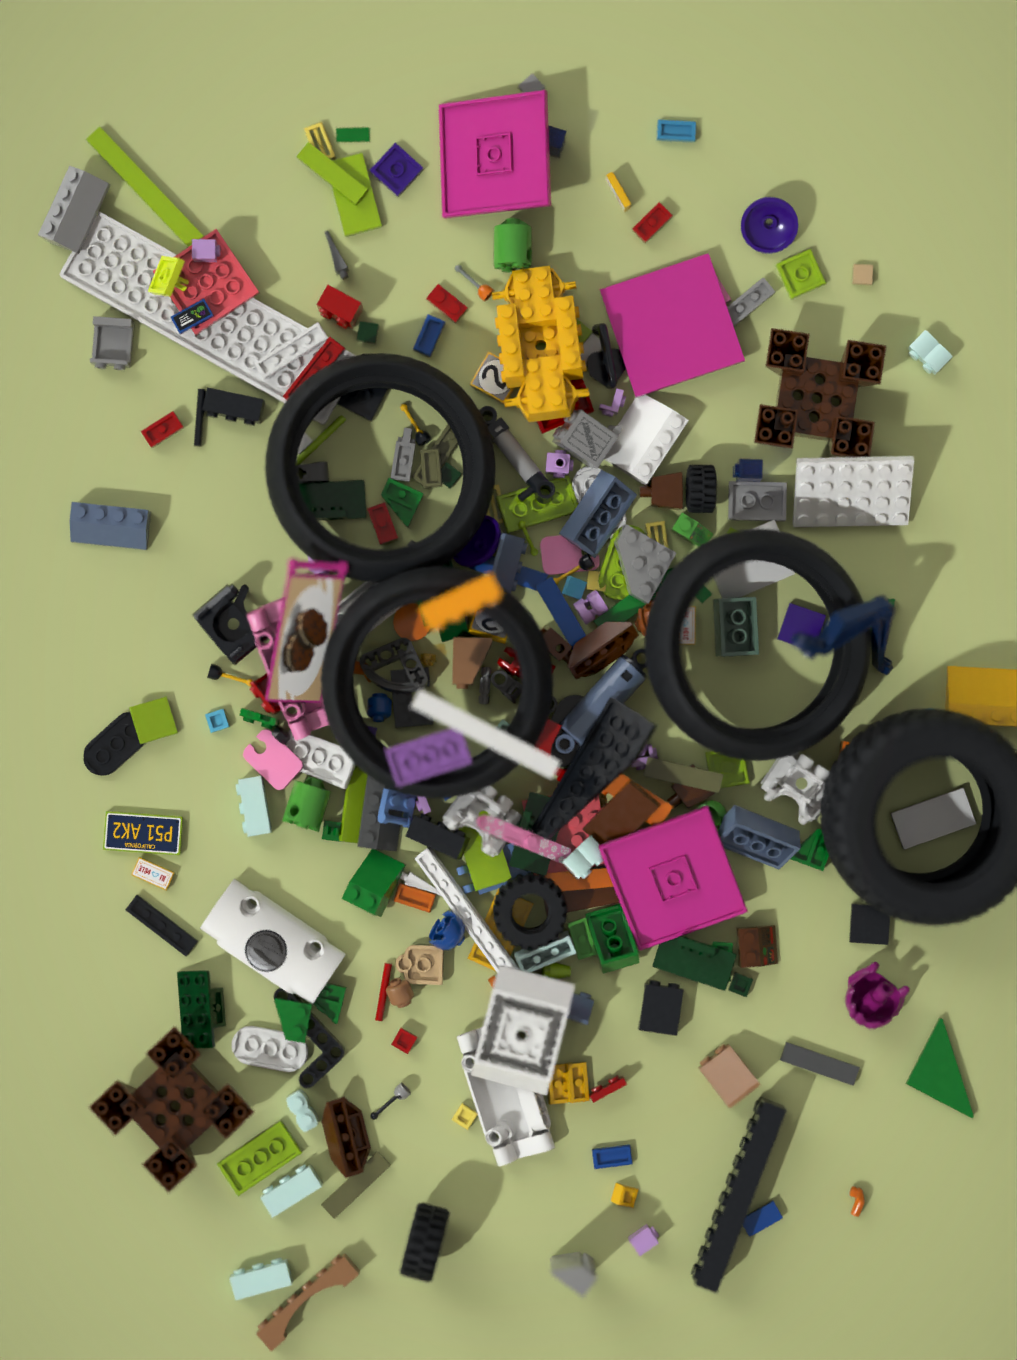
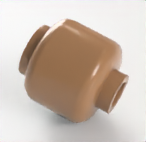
M400 978L391 980L389 982L390 985L386 988L390 1003L398 1008L408 1006L414 997L409 981L401 980Z

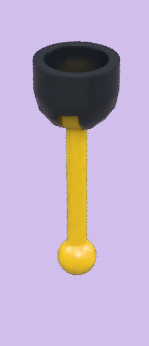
M401 404V410L406 413L417 431L415 440L419 447L432 440L430 434L425 430L419 429L408 411L407 404Z
M585 554L579 559L577 567L558 578H553V580L558 585L559 581L577 570H590L595 567V564L591 557Z
M212 663L207 678L217 680L222 676L246 683L247 686H251L250 682L253 681L252 679L246 680L222 672L221 667Z

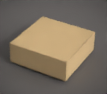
M854 264L852 284L872 285L873 265Z

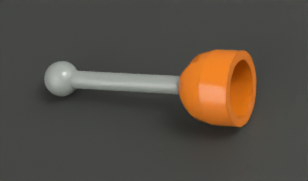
M461 265L455 266L456 272H460L478 288V295L484 302L492 296L493 288L489 285L480 286L462 270Z

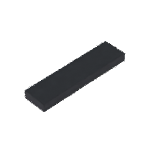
M138 894L125 909L184 956H187L198 942L197 939Z

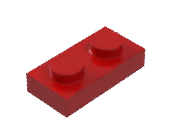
M659 202L632 228V231L646 243L673 215Z
M439 284L436 285L426 298L427 301L455 323L468 309V307Z
M174 411L142 430L141 433L150 447L153 448L184 427Z
M383 502L367 508L380 545L398 539L386 503Z
M616 1075L608 1080V1084L604 1086L599 1084L591 1089L592 1092L589 1093L592 1102L594 1103L626 1086L627 1083L624 1077Z

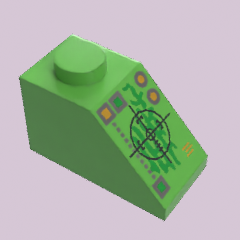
M681 513L671 530L697 547L710 541L713 533L684 513Z

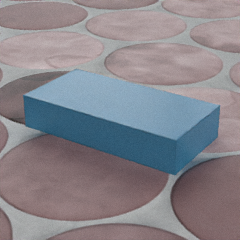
M658 120L657 141L695 142L696 122Z

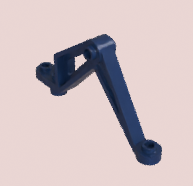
M878 596L871 601L834 612L818 636H810L803 632L795 633L791 642L805 656L814 659L817 654L828 655L871 628L872 665L881 673L889 675L893 666L891 665L892 661L885 657L892 617L895 614L896 608L885 596Z

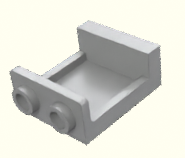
M93 316L94 338L90 363L99 369H106V366H114L115 370H125V367L131 368L133 320Z

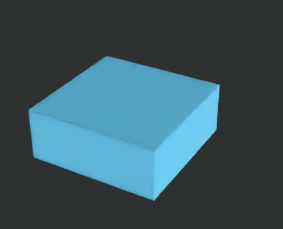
M567 576L562 594L580 600L587 582Z
M224 709L205 714L211 733L230 727Z

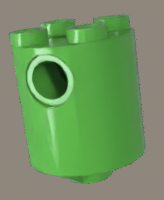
M516 218L506 219L500 225L495 226L494 268L502 269V272L531 268L532 227Z
M308 776L303 782L295 780L282 821L294 823L296 826L319 832L332 791L325 789L322 783L323 780Z

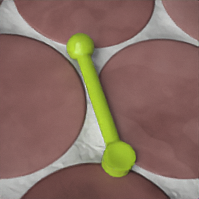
M519 521L518 525L522 528L531 548V555H538V550L534 548L526 530L525 521Z

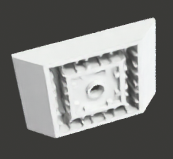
M499 965L471 1075L546 1095L575 984ZM523 1030L527 1033V1038L519 1039L516 1033Z

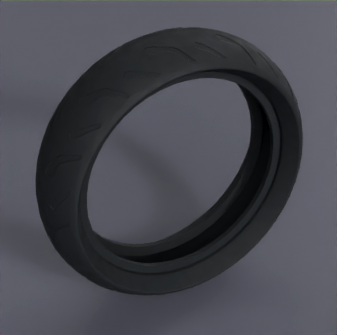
M379 353L352 356L336 361L311 375L291 394L281 408L273 424L266 450L265 474L268 494L273 510L287 535L313 561L332 563L346 561L348 569L345 577L365 582L378 583L400 572L423 567H441L464 549L480 528L488 512L495 485L496 466L492 438L487 424L472 398L460 385L439 369L411 357L396 354ZM390 388L412 394L432 406L445 419L457 439L463 462V483L458 502L450 517L438 530L415 544L386 550L369 549L351 544L325 528L314 516L303 497L298 480L297 455L307 427L329 403L357 390Z
M741 530L716 537L700 545L687 554L668 574L655 596L648 616L645 631L646 666L652 688L660 705L668 717L689 738L715 753L730 758L751 761L774 760L797 754L819 743L832 733L850 713L863 690L869 671L872 646L871 628L834 650L828 677L819 694L802 712L786 722L766 728L746 729L734 726L714 715L704 706L692 690L684 671L681 656V635L687 612L697 594L712 578L740 563L766 561L784 566L804 578L822 599L830 618L834 612L864 603L848 573L833 557L815 544L801 537L776 530Z
M423 567L392 575L362 593L341 616L330 636L323 658L321 673V693L328 723L339 745L352 762L371 778L388 788L401 793L426 798L463 796L494 784L520 764L489 747L479 755L472 757V764L397 787L385 751L387 747L369 730L360 714L355 699L353 677L356 658L365 637L372 627L384 616L401 606L416 601L435 599L481 577L479 574L458 568ZM499 585L502 591L500 601L489 605L487 602L482 605V609L479 611L491 618L506 634L516 652L522 676L521 698L516 714L504 733L534 747L543 732L552 704L553 669L551 657L544 636L533 616L513 594Z

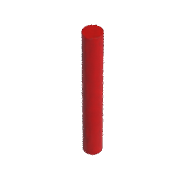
M390 963L384 964L375 1017L376 1021H383L387 998L386 988L389 986L392 964Z

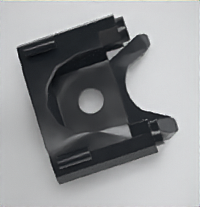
M227 584L193 613V617L234 665L239 663L257 647L255 636L246 616L248 613L244 607V601L249 591V587L246 584L241 586L240 591L233 584L230 586ZM232 618H236L239 621V627L236 630H232L228 626V622ZM267 635L260 636L262 642L268 638Z

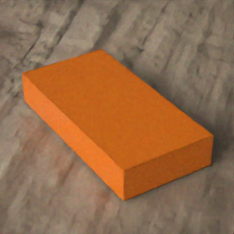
M399 883L394 901L430 913L436 894Z

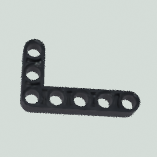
M278 988L274 993V1000L275 998H279V991L285 990H283L282 988ZM287 992V1000L302 1002L295 994ZM312 1011L310 1019L314 1021L315 1026L312 1029L308 1028L307 1036L322 1053L300 1074L299 1083L304 1088L314 1086L345 1054L343 1044ZM325 1033L328 1036V1041L325 1043L320 1042L318 1034ZM331 1048H340L341 1055L338 1057L333 1056ZM320 1060L325 1061L327 1069L320 1070L317 1067V1062ZM303 1075H312L313 1082H304Z

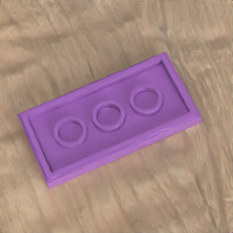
M453 728L385 749L397 787L473 763L464 734Z

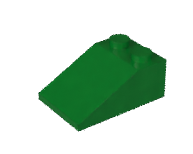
M372 849L349 881L341 899L372 915L382 917L406 864Z
M621 904L585 914L603 974L640 963L639 953Z

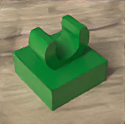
M324 820L322 839L341 842L339 841L341 822Z

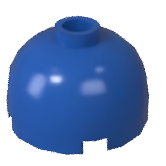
M446 911L442 914L445 917L441 922L439 919L435 922L429 934V938L432 939L429 943L442 950H450L457 945L460 946L465 939V925L462 919L454 912Z

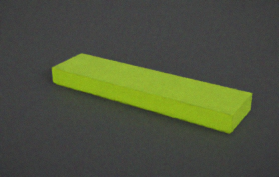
M309 142L296 156L298 160L355 205L367 193L368 189Z
M355 766L345 792L339 841L358 843L367 774L358 766Z

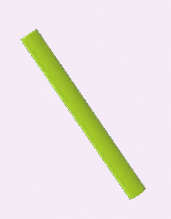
M342 415L297 456V465H300L346 421Z

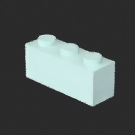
M263 776L238 780L239 784H236L237 795H241L242 803H239L240 814H244L245 822H242L243 832L247 833L248 837L272 833Z
M568 931L558 934V938L555 941H550L546 947L543 945L538 946L539 949L535 950L532 947H528L527 950L522 949L514 952L520 970L530 973L576 954Z
M305 1164L295 1170L296 1174L293 1176L286 1175L279 1180V1185L275 1187L271 1185L262 1191L264 1194L260 1199L272 1218L322 1187L323 1183L311 1164L307 1167Z
M282 1258L273 1259L267 1265H263V1263L255 1264L249 1270H245V1268L234 1270V1274L230 1276L235 1301L287 1287L293 1283L288 1260H282Z

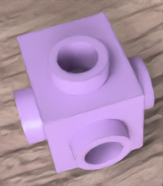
M555 450V453L547 452L546 474H553L554 478H564L565 475H569V471H573L574 459H570V454H566L564 450ZM561 462L563 465L558 466L556 463Z

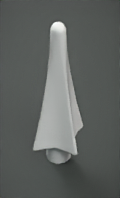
M409 871L408 874L402 873L400 879L404 880L405 885L441 896L435 887Z

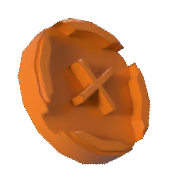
M406 604L398 609L394 615V629L401 638L417 641L424 638L430 631L427 626L424 627L418 604Z

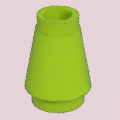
M554 962L542 967V976L559 979L570 977L571 967Z

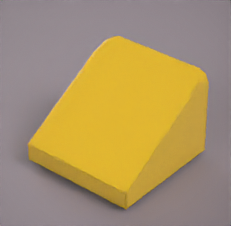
M616 1183L611 1202L620 1206L634 1208L639 1189Z

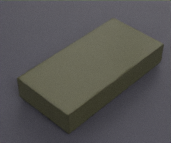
M439 448L420 450L423 488L442 487Z

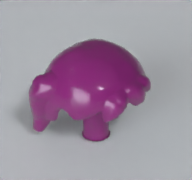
M876 961L849 976L848 989L845 995V1006L849 1016L858 1025L865 1026L868 1029L880 1028L890 1023L892 1018L899 1014L905 1002V997L910 991L909 986L897 989L893 983L877 973L879 964Z

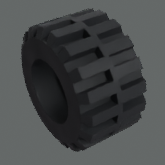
M689 465L686 474V506L688 512L713 513L717 496L716 470L713 465Z

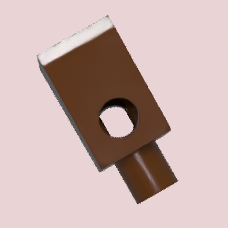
M682 472L652 477L651 486H640V497H651V506L681 511L683 509Z
M545 625L541 632L547 643L549 654L558 661L563 659L568 664L572 653L570 651L572 646L551 627ZM559 644L561 646L560 650L556 651V646Z
M673 783L671 788L675 794L668 798L667 801L673 806V809L682 802L686 808H689L714 795L715 792Z

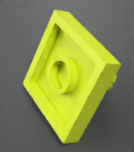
M161 256L148 292L154 295L171 297L174 287L185 291L187 289L185 284L188 285L189 280L179 276L185 261L176 257Z

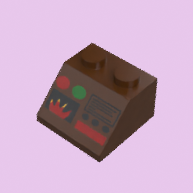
M775 925L737 928L738 957L741 968L778 964Z

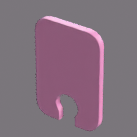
M563 536L545 537L540 542L542 566L546 574H565L579 565V559L583 556L581 549ZM599 555L596 558L591 557L595 567L590 569V571L596 570L599 567ZM579 569L576 572H583L589 570Z
M264 729L256 737L260 741L265 742V752L258 754L255 748L249 744L245 748L243 756L275 789L283 790L302 770L303 762L285 744L283 745L272 735V731Z

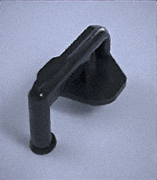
M600 323L592 327V332L594 335H599L602 351L594 352L588 356L587 367L589 375L608 389H613L626 368L620 350L611 349L606 324Z

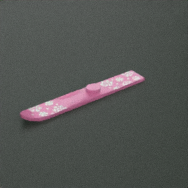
M481 815L476 820L477 826L482 831L561 863L571 852V849L545 839L496 817Z

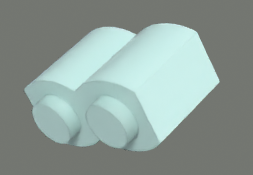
M926 330L908 347L909 355L915 361L920 360L924 364L922 366L923 369L929 374L933 373L935 375L953 357Z
M590 835L561 863L576 879L580 877L584 879L592 872L590 868L594 864L598 866L603 861L598 848L599 844Z
M299 1089L288 1095L287 1105L290 1111L296 1115V1121L300 1129L307 1132L316 1127L319 1123V1118L316 1111L310 1106L307 1094L302 1089Z

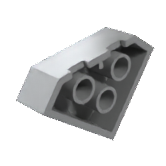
M626 524L623 525L614 541L615 548L619 556L628 594L647 604L650 602L674 559L676 552Z

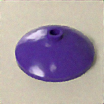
M763 197L752 202L744 211L741 219V233L744 240L751 248L762 253H776L784 250L793 242L798 232V217L795 210L788 202L777 197ZM772 219L773 222L768 224L766 223V220Z
M486 515L474 537L453 559L463 567H475L486 562L499 546L501 539L499 523L493 517Z

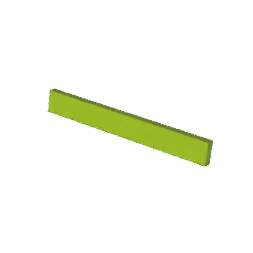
M100 126L86 138L87 142L187 247L192 245V239L204 237Z

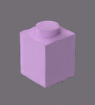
M192 239V259L194 262H217V257L221 256V247L217 245L215 239Z
M646 1224L631 1234L628 1239L639 1256H641L659 1243L657 1239L659 1234L653 1226L650 1228Z

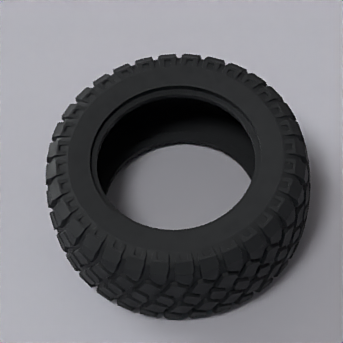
M914 709L903 711L899 714H892L881 721L878 720L867 726L864 732H859L850 744L846 745L840 752L837 761L834 762L829 771L830 774L823 789L820 810L821 828L824 843L834 867L844 882L862 900L876 910L898 920L919 925L938 926L961 923L970 920L972 917L976 918L987 913L988 909L991 907L995 908L1005 900L1006 895H1011L1017 888V750L1000 733L987 724L958 712L942 709ZM932 758L958 760L974 777L982 798V821L973 844L956 862L934 872L910 873L894 868L884 855L877 837L876 817L883 793L899 773L917 762Z

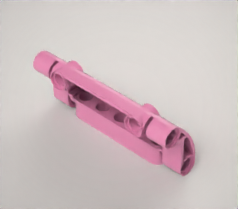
M283 597L261 606L246 615L268 676L271 669ZM267 635L270 641L263 643L260 640V636ZM321 699L320 703L279 702L294 740L303 739L309 736L311 731L329 725L323 699ZM293 706L298 712L291 714L287 708Z

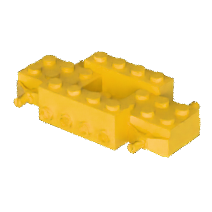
M550 266L513 270L505 290L492 292L493 300L504 299L508 302L506 305L496 306L498 317H495L496 329H499L500 335H497L498 347L501 346L502 353H499L500 365L503 364L504 371H501L502 383L506 382L507 389L520 387L517 397L504 399L505 408L517 406L528 422L570 417L576 400L579 397L589 396V388L577 390L569 381L584 379L583 372L586 371L585 360H581L584 346L583 342H579V336H582L581 324H577L576 318H580L579 306L575 307L573 295L562 297L565 290L576 289V281L562 282ZM542 342L546 344V348L544 350H537L536 345Z

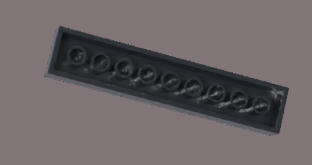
M763 1097L760 1098V1101L756 1100L753 1111L755 1114L753 1119L750 1118L746 1126L748 1130L747 1135L742 1137L739 1144L741 1151L739 1155L736 1154L732 1163L734 1169L732 1173H728L725 1181L727 1184L726 1190L722 1191L719 1196L718 1202H720V1206L713 1212L711 1218L713 1220L712 1227H708L704 1237L706 1238L705 1245L700 1246L697 1255L699 1256V1261L697 1264L694 1263L691 1270L695 1285L715 1293L718 1292L787 1111L783 1105Z

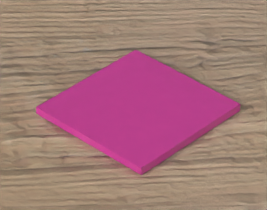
M546 90L439 104L442 218L447 219L551 206L548 93Z
M709 253L600 289L636 398L745 362Z
M708 806L598 845L639 951L748 912Z

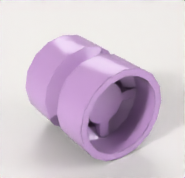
M596 590L589 593L586 599L581 598L573 604L585 624L593 621L595 615L601 616L608 611L605 602Z

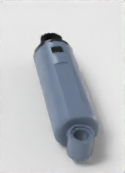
M645 649L636 650L630 659L622 654L560 722L559 725H561V729L564 732L554 741V747L557 752L562 754L569 753L573 750L576 743L581 746L609 698L613 697L624 704L648 678L643 671L647 667L646 662L640 664L637 661V655L640 653L645 655ZM563 738L569 741V747L565 750L559 746V742Z

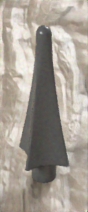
M325 231L336 275H340L341 280L347 279L348 274L346 271H349L348 266L337 250L329 231Z

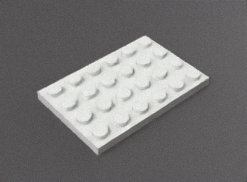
M914 457L797 458L793 527L908 525Z

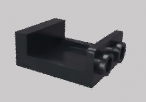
M649 980V983L644 984L638 1030L677 1036L684 990L679 988V984L668 983V986L660 985V981Z

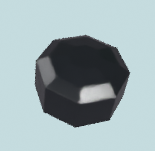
M277 726L272 731L273 737L283 745L291 738L290 734L280 726Z

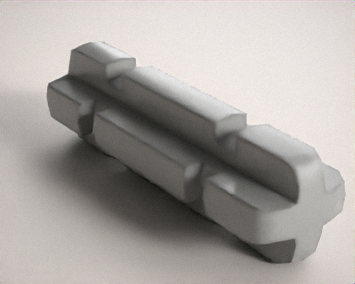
M490 667L481 668L482 678L480 677L479 693L481 694L479 696V704L487 705L489 703L488 694H490L491 682L489 677L492 670Z

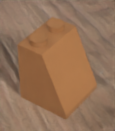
M453 637L452 684L456 685L457 689H468V685H473L490 650L492 638Z
M722 1044L715 1050L716 1054L711 1058L707 1056L701 1060V1065L698 1068L730 1109L760 1086V1084L729 1044L726 1046Z

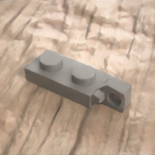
M404 428L403 437H398V441H396L391 479L410 482L416 445L415 439H411V428Z

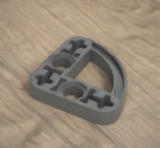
M407 638L395 640L363 654L360 658V666L366 677L376 686L386 691L413 693L426 688L428 684L426 672L411 641ZM401 644H404V646H407V650H406V651H403V649H400V648H401V646H400ZM393 647H395V651L397 650V655L394 654ZM389 651L392 655L389 659L381 658V653ZM375 655L378 656L379 663H377V659L375 660ZM366 659H369V661H372V662H371V664H372L371 666H368L367 664H365V663H366V662H365ZM412 659L417 662V665L414 668H408L406 662ZM400 660L410 682H392L382 678L374 671ZM418 672L419 678L422 679V684L415 682L416 676L414 673Z

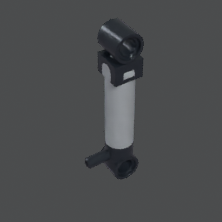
M491 406L482 407L480 409L482 416L489 415L492 417L490 421L485 420L492 443L498 446L529 486V488L518 495V499L524 501L534 493L539 503H550L555 494L554 484L547 480L511 434L509 426L502 417L497 420L496 410ZM547 489L550 494L543 495L540 490Z

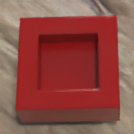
M400 1028L391 1045L408 1054L417 1036Z

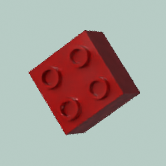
M328 284L316 304L322 317L327 320L333 318L337 321V325L344 329L348 327L353 329L363 311L360 301Z

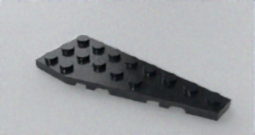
M610 697L540 813L532 830L545 839L549 840L639 758L657 725L615 698Z

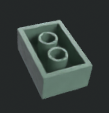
M756 597L713 599L716 657L759 655Z

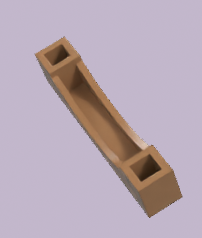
M346 1254L342 1256L337 1255L330 1262L332 1265L328 1269L322 1268L316 1274L317 1278L313 1282L309 1280L301 1287L303 1291L298 1295L294 1293L287 1299V1305L283 1308L279 1306L272 1313L273 1317L270 1320L264 1319L257 1326L259 1329L256 1335L270 1351H273L286 1339L287 1333L285 1330L289 1320L308 1298L331 1286L342 1284L345 1287L359 1275L360 1270Z

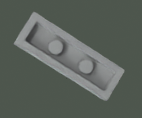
M764 277L727 307L733 326H736L775 293V290Z

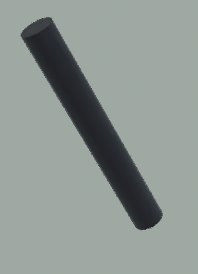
M198 389L194 436V446L196 447L202 446L204 411L202 409L205 389Z

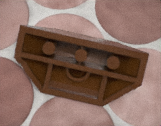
M605 622L574 644L567 667L575 679L595 675L622 654H625L639 634L631 622Z
M345 1097L326 1102L322 1126L332 1162L344 1178L363 1173L371 1147L362 1111Z

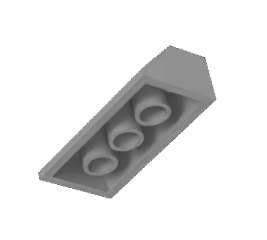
M69 166L38 235L51 244L79 254L109 190L110 184L83 170Z
M574 1252L555 1255L550 1258L551 1274L582 1297L585 1296L597 1279L594 1259L587 1253Z

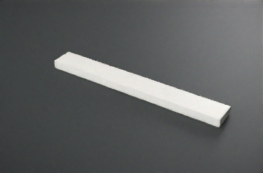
M421 689L411 705L412 708L552 779L560 764L559 760Z
M428 847L414 859L451 910L462 919L465 929L496 972H498L499 965L520 970L433 849Z

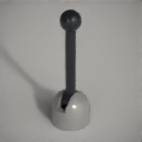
M402 1082L397 1085L394 1090L395 1096L378 1111L372 1112L370 1115L371 1119L376 1120L378 1115L396 1099L404 1100L410 1096L411 1092Z

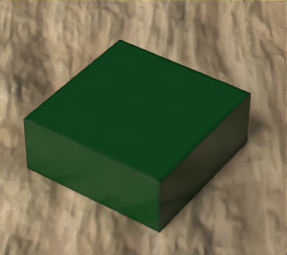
M360 321L357 341L376 344L379 324Z
M446 462L441 468L442 483L451 489L462 473Z
M734 972L728 991L747 997L753 979Z

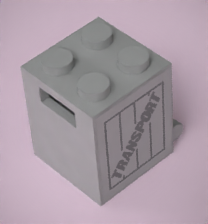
M573 410L570 417L563 419L565 421L561 428L558 427L554 432L552 442L590 468H598L619 437L618 435L622 428L619 425L615 427L609 425L606 428L584 411Z

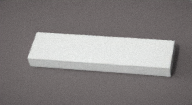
M319 322L256 361L254 365L263 379L266 380L327 341L328 336Z

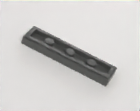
M789 1042L785 1043L780 1061L853 1086L860 1068Z

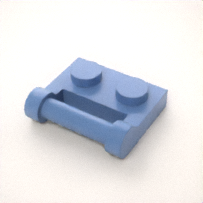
M384 788L378 813V822L383 824L394 823L409 828L413 819L417 796ZM389 809L403 811L404 814L403 817L389 815L388 811Z

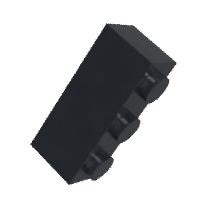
M207 387L202 410L204 413H207L206 416L211 418L223 416L227 421L236 422L237 420H242L246 425L255 426V423H261L265 401L256 397Z
M421 813V816L414 815L405 837L456 860L462 859L470 838L465 836V832L459 829H455V831L450 830L443 822L438 821V823L431 821L432 817Z

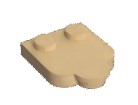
M412 945L406 949L405 954L400 955L396 959L397 970L404 973V978L409 983L443 985L444 950L433 945Z

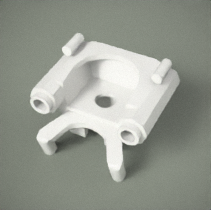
M797 753L776 759L761 781V789L767 792L764 796V799L767 801H771L781 795L792 797L799 806V823L805 825L808 821L817 820L821 814V798H823V789L830 772L820 765L815 766V762L807 756ZM805 778L807 787L805 789H798L796 786L797 779Z
M488 786L473 793L457 796L444 814L443 823L451 830L463 826L476 829L482 837V851L494 857L499 855L507 841L490 835L477 826L476 820L479 812L486 811L490 816L517 827L522 820V815L511 809L513 802L506 796L501 795L497 802L493 801L497 791L492 786Z

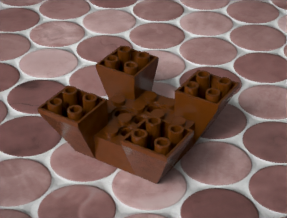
M771 328L765 367L780 376L776 406L762 404L759 406L754 443L792 449L794 436L828 441L830 455L870 457L875 422L854 419L853 417L858 387L881 384L886 345L848 340L841 362L806 357L810 334ZM815 376L822 377L824 383L817 384L814 379ZM793 392H799L802 395V399L795 400ZM812 395H818L821 398V402H813ZM831 398H837L840 405H832ZM809 414H816L818 421L812 422L809 419Z
M175 1026L146 1053L159 1068L136 1089L117 1080L89 1106V1109L115 1136L128 1123L134 1120L159 1148L142 1165L168 1193L198 1166L190 1148V1145L213 1125L227 1139L254 1113V1110L229 1084L218 1091L192 1064L201 1054ZM159 1087L166 1088V1096H162L159 1094ZM186 1088H192L195 1092L194 1096H188L185 1092ZM172 1101H178L180 1103L179 1110H175L172 1108ZM158 1114H163L166 1117V1123L158 1121ZM185 1115L192 1116L194 1122L192 1124L186 1123Z

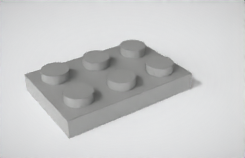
M729 481L728 520L786 521L787 482Z

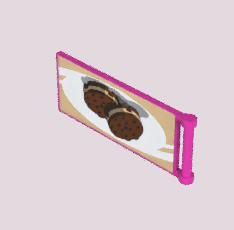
M296 558L289 559L287 580L265 697L267 701L321 702L322 663L328 641L336 625L344 577L348 569L346 561L332 563L297 561ZM296 569L338 571V575L295 573Z

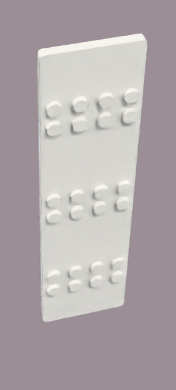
M99 211L80 253L71 252L60 271V277L285 404L287 400L283 398V395L325 342L264 380L254 363L308 328L252 298L198 335H195L192 329L180 335L171 319V316L180 312L172 299L168 296L154 295L148 292L154 276L153 270L157 268L161 256L174 257L176 254ZM344 350L336 361L356 355ZM340 397L323 408L313 420L322 425L326 424Z

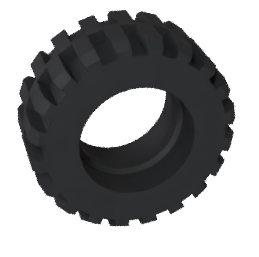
M518 874L516 878L508 879L507 883L500 887L498 895L496 894L493 914L496 927L502 934V937L506 941L509 940L511 945L515 947L518 945L521 946V949L526 950L528 947H532L533 950L539 949L538 946L542 945L546 947L550 941H555L558 938V934L564 930L568 911L565 897L560 887L553 880L545 878L542 874ZM526 894L541 896L548 905L547 919L541 925L533 928L518 925L512 916V907L519 897Z
M419 1203L417 1205L400 1270L403 1276L424 1282L432 1281L450 1214L447 1209L426 1203Z

